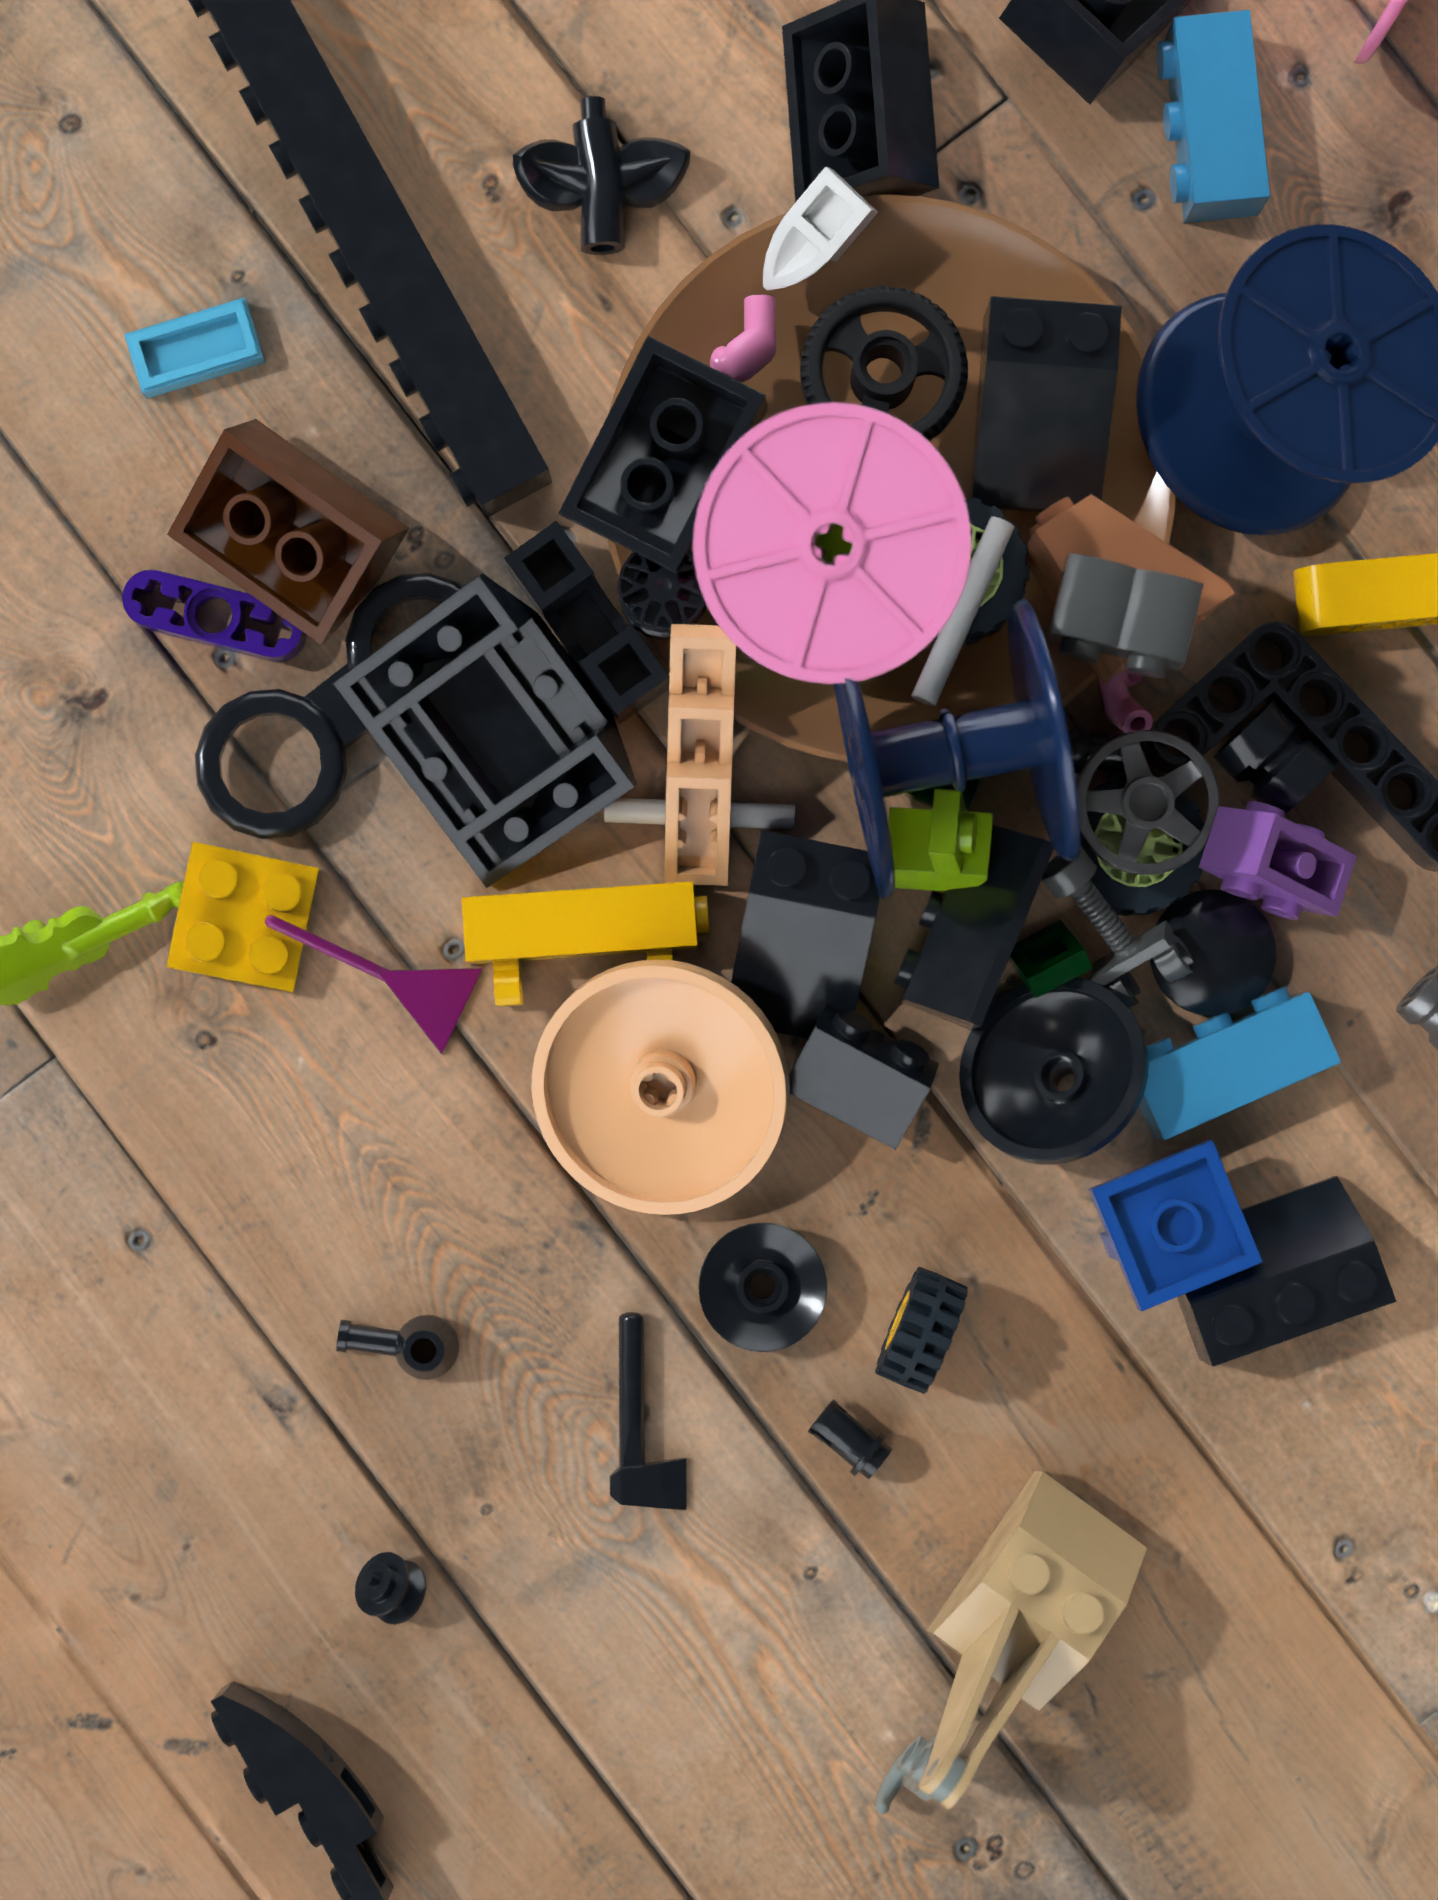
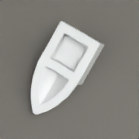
M825 166L783 217L775 230L766 252L763 268V287L770 291L798 284L815 274L830 260L837 262L876 216L878 211L833 169Z

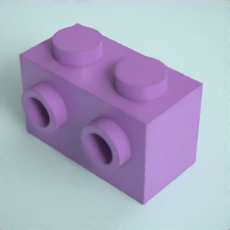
M1248 801L1246 809L1218 806L1199 868L1223 879L1220 887L1223 891L1246 899L1258 900V898L1264 900L1261 907L1262 910L1287 919L1298 920L1301 911L1338 917L1357 857L1356 855L1324 839L1326 834L1323 831L1308 825L1294 823L1284 818L1285 812L1272 805Z

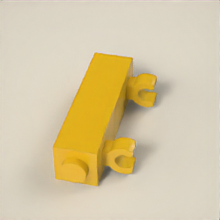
M693 881L461 897L465 961L469 964L493 963L495 1005H498V1007L524 1005L520 961L647 952V960L673 961V950L698 949L697 934H710L707 895L694 896Z

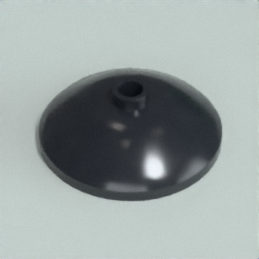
M1076 977L1035 998L1025 983L994 1001L989 1006L982 1026L971 1030L960 1061L959 1084L962 1101L971 1122L979 1133L1006 1155L1024 1162L1042 1165L1076 1161L1091 1155L1110 1143L1121 1133L1136 1113L1144 1095L1148 1079V1049L1143 1031L1131 1010L1119 997L1100 984ZM1068 1074H1075V1081L1072 1087L1065 1091H1059L1058 1085L1060 1080Z

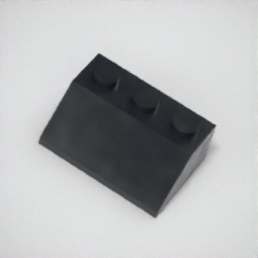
M840 0L783 25L782 35L795 203L825 166L833 169L861 196H919L939 189L925 2L919 0Z
M993 825L987 881L980 886L944 891V893L931 891L918 923L928 928L919 952L908 948L894 981L895 984L904 987L899 999L900 1002L968 1030L982 1026L1053 853L1054 847L1051 842Z
M1338 1176L1324 1179L1241 1209L1263 1262L1177 1297L1198 1358L1212 1367L1397 1302L1375 1240Z

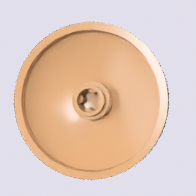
M658 959L630 962L610 968L582 984L565 1000L550 1019L539 1040L532 1068L531 1090L533 1107L541 1133L560 1165L577 1182L593 1194L614 1205L642 1213L669 1215L694 1212L711 1207L740 1191L758 1174L771 1156L782 1133L789 1106L790 1084L787 1062L780 1040L765 1014L747 994L727 979L707 969L689 963Z

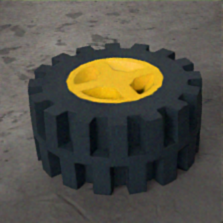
M918 1267L910 1283H908L903 1298L896 1309L894 1319L891 1321L887 1337L881 1348L882 1351L877 1361L875 1373L904 1387L923 1394L926 1393L929 1386L932 1385L937 1371L940 1370L944 1356L951 1345L953 1334L958 1327L959 1318L966 1303L968 1287L945 1276Z

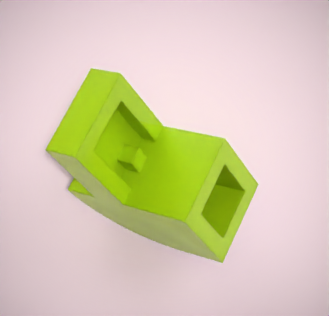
M934 789L932 810L890 807L888 823L895 866V888L948 891L951 889L976 887L985 883L988 878L994 814L967 812L962 792Z

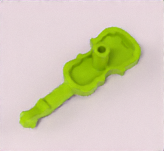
M183 882L173 883L157 894L152 892L142 895V900L104 918L87 906H77L58 918H50L47 925L43 921L32 920L27 922L22 927V930L17 926L13 928L11 933L0 936V1005H16L29 999L39 991L47 990L50 980L58 974L68 970L74 971L82 965L100 960L108 952L111 942L153 922L158 923L162 921L172 908H178Z

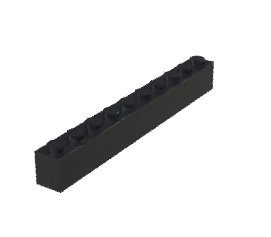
M188 0L197 17L209 13L216 25L218 32L208 37L227 72L238 66L248 86L239 90V94L256 125L258 126L268 120L278 140L268 146L285 178L288 180L298 175L308 195L298 199L314 231L318 234L328 229L338 249L328 255L346 288L357 283L368 304L358 310L374 340L378 343L388 338L398 356V359L388 364L406 398L415 393H418L428 414L418 419L435 451L439 452L448 447L459 468L450 472L449 476L466 507L478 502L484 515L488 518L553 483L547 464L291 0Z

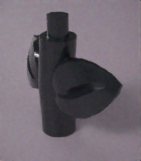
M589 96L580 100L581 120L575 122L572 126L575 145L555 139L533 142L522 147L513 155V168L523 191L537 206L548 211H572L582 206L581 251L590 255H608L620 252L625 248V205L634 208H652L664 202L674 193L685 176L690 164L691 151L679 143L651 137L633 139L619 148L616 122L606 118L605 99L600 96Z

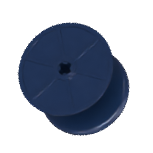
M1334 224L1302 226L1279 234L1261 245L1240 267L1226 293L1202 298L1178 311L1161 327L1146 351L1138 376L1136 408L1142 440L1156 471L1173 494L1200 517L1230 531L1265 536L1289 533L1317 521L1340 501L1351 483L1383 480L1412 467L1427 455L1438 442V292L1431 281L1412 260L1393 245L1370 233L1347 226Z
M1020 599L1015 602L1010 610L1008 620L1009 656L1015 703L976 710L953 716L948 709L943 708L940 710L939 719L871 732L859 681L845 678V683L834 684L844 747L858 815L872 872L882 899L890 897L895 890V866L885 797L952 784L956 791L962 792L965 790L966 781L1029 768L1038 807L1055 851L1068 861L1077 860L1079 856V805L1063 707L1046 641L1037 616L1027 599Z

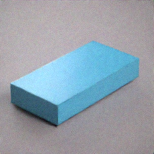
M245 297L124 334L141 392L146 399L266 362Z

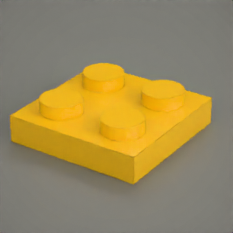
M192 841L166 967L293 993L303 943L267 927L265 919L269 915H274L306 930L319 868Z

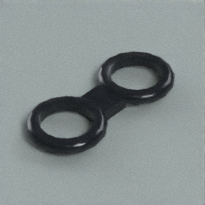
M432 573L399 575L373 588L354 610L345 637L347 664L306 696L282 689L249 691L223 704L204 726L195 752L197 786L210 811L232 830L259 839L293 837L319 824L339 800L347 775L345 750L369 732L333 683L372 655L371 642L376 626L390 609L411 600L428 599L441 604L462 589L463 586L457 581ZM279 715L297 721L313 735L320 749L321 770L315 788L302 803L284 812L262 813L244 807L231 796L223 780L221 758L227 740L241 725L257 717Z

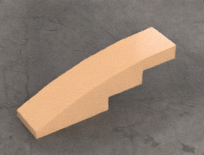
M671 624L664 883L693 881V885L728 886L736 645L719 625Z

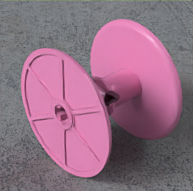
M818 403L801 406L779 413L763 421L741 437L722 457L712 472L698 505L693 535L694 564L702 595L711 614L730 640L752 659L777 673L807 682L835 684L845 683V678L852 679L853 681L865 680L884 674L913 658L935 638L951 617L961 597L970 566L971 527L968 509L956 477L945 459L929 441L906 423L884 412L855 404ZM835 524H839L844 527L842 532L843 539L853 543L852 551L850 554L838 555L834 563L825 560L826 549L817 545V538L820 533H831Z

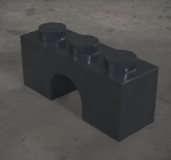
M557 521L504 557L509 573L619 724L669 690L670 676L633 625L629 626L613 606L596 580L593 570Z

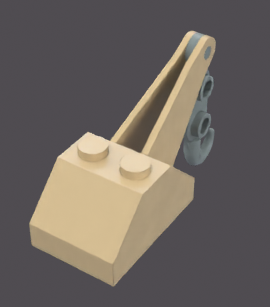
M1034 1471L926 1630L959 1654L961 1659L937 1735L932 1736L928 1741L920 1735L917 1736L896 1759L883 1780L876 1797L875 1806L880 1814H886L889 1811V1806L902 1785L924 1801L933 1798L947 1809L954 1806L966 1791L986 1751L1019 1701L1021 1700L1029 1707L1040 1711L1092 1659L1127 1606L1147 1547L1043 1471ZM990 1679H993L1001 1686L960 1754V1749L969 1733Z

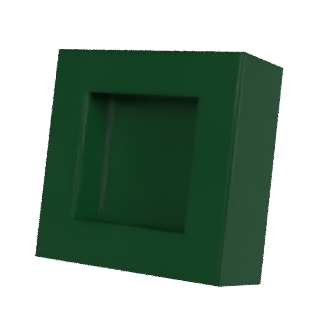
M1061 919L1015 943L1009 958L1013 969L1035 998L1093 969L1085 949Z

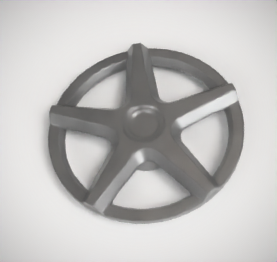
M1158 730L1131 731L1109 740L1091 755L1084 765L1076 784L1080 833L1086 844L1101 860L1110 866L1138 875L1162 874L1177 869L1192 860L1205 847L1218 806L1220 807L1217 780L1205 757L1186 740L1171 733ZM1154 741L1168 744L1185 753L1191 761L1162 777H1155L1149 769L1140 742ZM1121 748L1127 779L1125 787L1115 790L1087 791L1090 780L1100 763L1112 752ZM1203 776L1208 790L1209 806L1202 831H1199L1175 808V798ZM1087 811L1118 814L1124 817L1125 827L1117 856L1098 840L1089 823ZM1154 828L1161 829L1188 846L1184 852L1167 861L1153 864L1136 863L1149 832Z

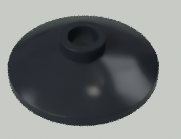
M774 1223L747 1224L725 1234L708 1252L699 1276L700 1303L710 1325L729 1343L755 1352H771L784 1349L805 1337L819 1320L827 1296L826 1273L816 1250L797 1232ZM757 1274H768L775 1282L773 1292L767 1297H757L750 1290V1282Z

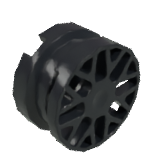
M689 551L677 574L634 552L630 554L622 566L617 585L622 612L629 623L645 636L662 640L670 639L671 624L697 625L705 614L707 604L697 579L694 552Z

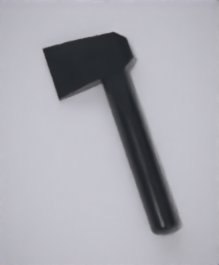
M626 1312L619 1316V1467L609 1476L610 1496L620 1505L687 1510L686 1458L645 1463L644 1317L637 1312Z

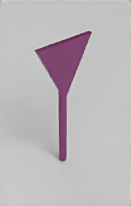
M269 915L265 919L267 927L384 981L441 1054L483 969L388 970L274 915Z

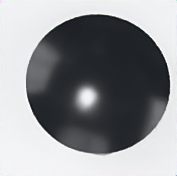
M1212 889L1190 893L1181 900L1171 904L1163 912L1155 926L1167 921L1173 929V934L1183 941L1194 960V963L1188 965L1193 971L1191 974L1175 983H1170L1162 976L1153 958L1149 959L1151 970L1158 986L1173 1003L1199 1016H1217L1225 1012L1232 1014L1252 1004V1000L1258 998L1264 992L1275 969L1276 943L1267 919L1254 904L1245 898L1223 890Z

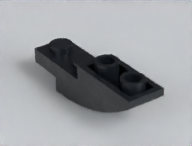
M234 1681L222 1687L211 1700L215 1711L211 1713V1719L216 1732L224 1744L228 1747L235 1744L247 1767L243 1769V1775L254 1798L260 1804L267 1801L275 1816L299 1803L302 1811L298 1813L301 1828L309 1842L316 1848L322 1845L332 1861L334 1868L330 1870V1875L342 1900H388L394 1886L367 1840L377 1834L384 1816L362 1782L346 1762L315 1731L291 1712L264 1695Z

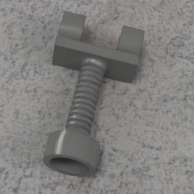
M1080 846L1077 860L1068 861L1058 854L1048 862L1042 881L1055 898H1063L1068 895L1072 897L1112 950L1109 954L1093 962L1090 981L1110 990L1128 1008H1131L1139 1003L1135 996L1141 993L1137 982L1129 972L1135 967L1153 958L1162 976L1170 983H1175L1193 972L1188 966L1194 963L1191 953L1183 941L1173 934V929L1167 921L1160 923L1136 938L1133 937L1125 924L1122 923V920L1118 918V915L1107 903L1106 899L1103 898V895L1092 884L1091 878L1095 874L1097 867L1082 846Z

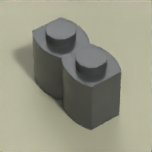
M1069 553L1065 560L1047 640L1061 644L1059 654L1071 659L1097 663L1101 653L1127 659L1125 669L1130 672L1148 677L1165 678L1167 669L1179 670L1186 662L1204 584L1171 574L1136 569L1110 560Z

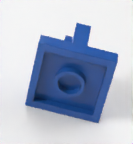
M1213 1140L1204 1141L1089 1188L1106 1230L1100 1233L1102 1242L1109 1258L1119 1262L1135 1304L1140 1311L1147 1310L1263 1262Z

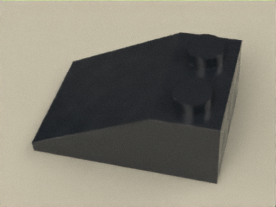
M1011 0L999 19L1087 103L1091 104L1131 66L1173 21L1174 17H1177L1192 0Z
M990 297L983 318L972 498L982 500V504L991 508L994 505L998 509L1043 512L1054 503L1068 496L1074 505L1091 494L1102 501L1118 371L1121 305Z
M648 336L559 511V515L677 574L693 546L694 523L704 488L712 472L728 450L748 431L761 423L768 410L766 395Z
M761 830L731 983L740 988L756 1003L776 1033L807 1039L826 1003L838 1010L842 1008L856 1010L880 899L867 851Z

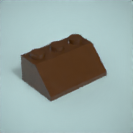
M254 419L223 430L167 535L322 645L328 641L379 581L408 532L409 527L259 420Z

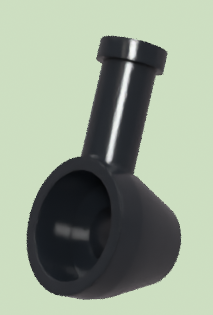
M435 1315L414 1317L405 1323L399 1331L354 1325L352 1321L341 1320L336 1351L346 1353L347 1350L396 1356L398 1364L407 1374L417 1379L430 1380L444 1375L453 1366L459 1353V1340L451 1324ZM420 1338L430 1339L436 1346L435 1358L430 1361H421L416 1358L413 1353L414 1342Z

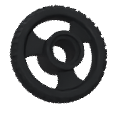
M875 286L870 289L868 287L854 291L852 294L845 295L834 302L832 306H829L819 316L807 336L800 364L801 386L807 405L833 403L825 388L822 371L825 352L829 351L842 353L853 362L850 384L854 395L862 403L860 406L873 408L889 414L890 409L898 407L909 397L916 377L934 375L945 381L944 387L936 404L924 417L909 425L929 442L948 426L962 403L968 379V359L963 339L952 319H949L948 314L937 304L932 303L929 298L919 293L916 294L912 290L900 287L891 288V286ZM873 312L899 313L919 322L930 334L925 341L917 346H914L906 336L896 331L880 330L868 335L862 327L861 315ZM880 358L889 359L897 364L901 371V376L894 382L880 383L869 375L866 367L873 360Z

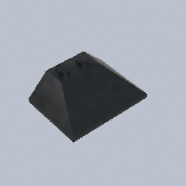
M483 573L333 683L486 888L637 785L616 721L608 707L539 613Z

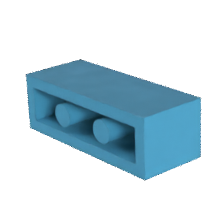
M1250 10L1174 17L1165 40L1158 41L1156 52L1158 76L1160 80H1168L1171 102L1164 104L1163 128L1166 141H1175L1177 164H1172L1170 167V193L1173 203H1182L1184 223L1258 216L1270 198Z
M1284 986L1252 1000L1251 1003L1255 1012L1232 1021L1229 1012H1225L1193 1026L1197 1037L1174 1047L1170 1037L1148 1045V1079L1139 1106L1154 1139H1169L1341 1063L1310 991L1291 996L1287 986Z

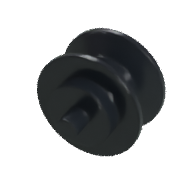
M383 1552L372 1557L361 1569L355 1585V1598L359 1608L364 1613L378 1617L383 1622L391 1625L404 1623L413 1617L422 1605L426 1594V1578L423 1570L416 1563L406 1561L392 1552Z

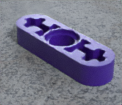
M144 570L135 574L128 580L123 590L122 602L128 616L142 628L153 632L272 662H284L294 658L300 653L306 642L307 635L284 618L283 624L292 631L290 639L279 638L275 648L269 647V639L264 634L246 628V641H237L245 627L246 606L254 607L249 615L254 622L273 625L276 617L280 616L249 593L158 570ZM155 585H161L160 592L166 598L185 604L184 626L176 625L181 615L175 610L156 607L153 616H147V608L139 603L141 593L152 594ZM191 591L192 594L185 603L184 592ZM212 599L224 600L229 603L232 609V620L229 626L219 633L205 632L198 623L200 608L204 603Z

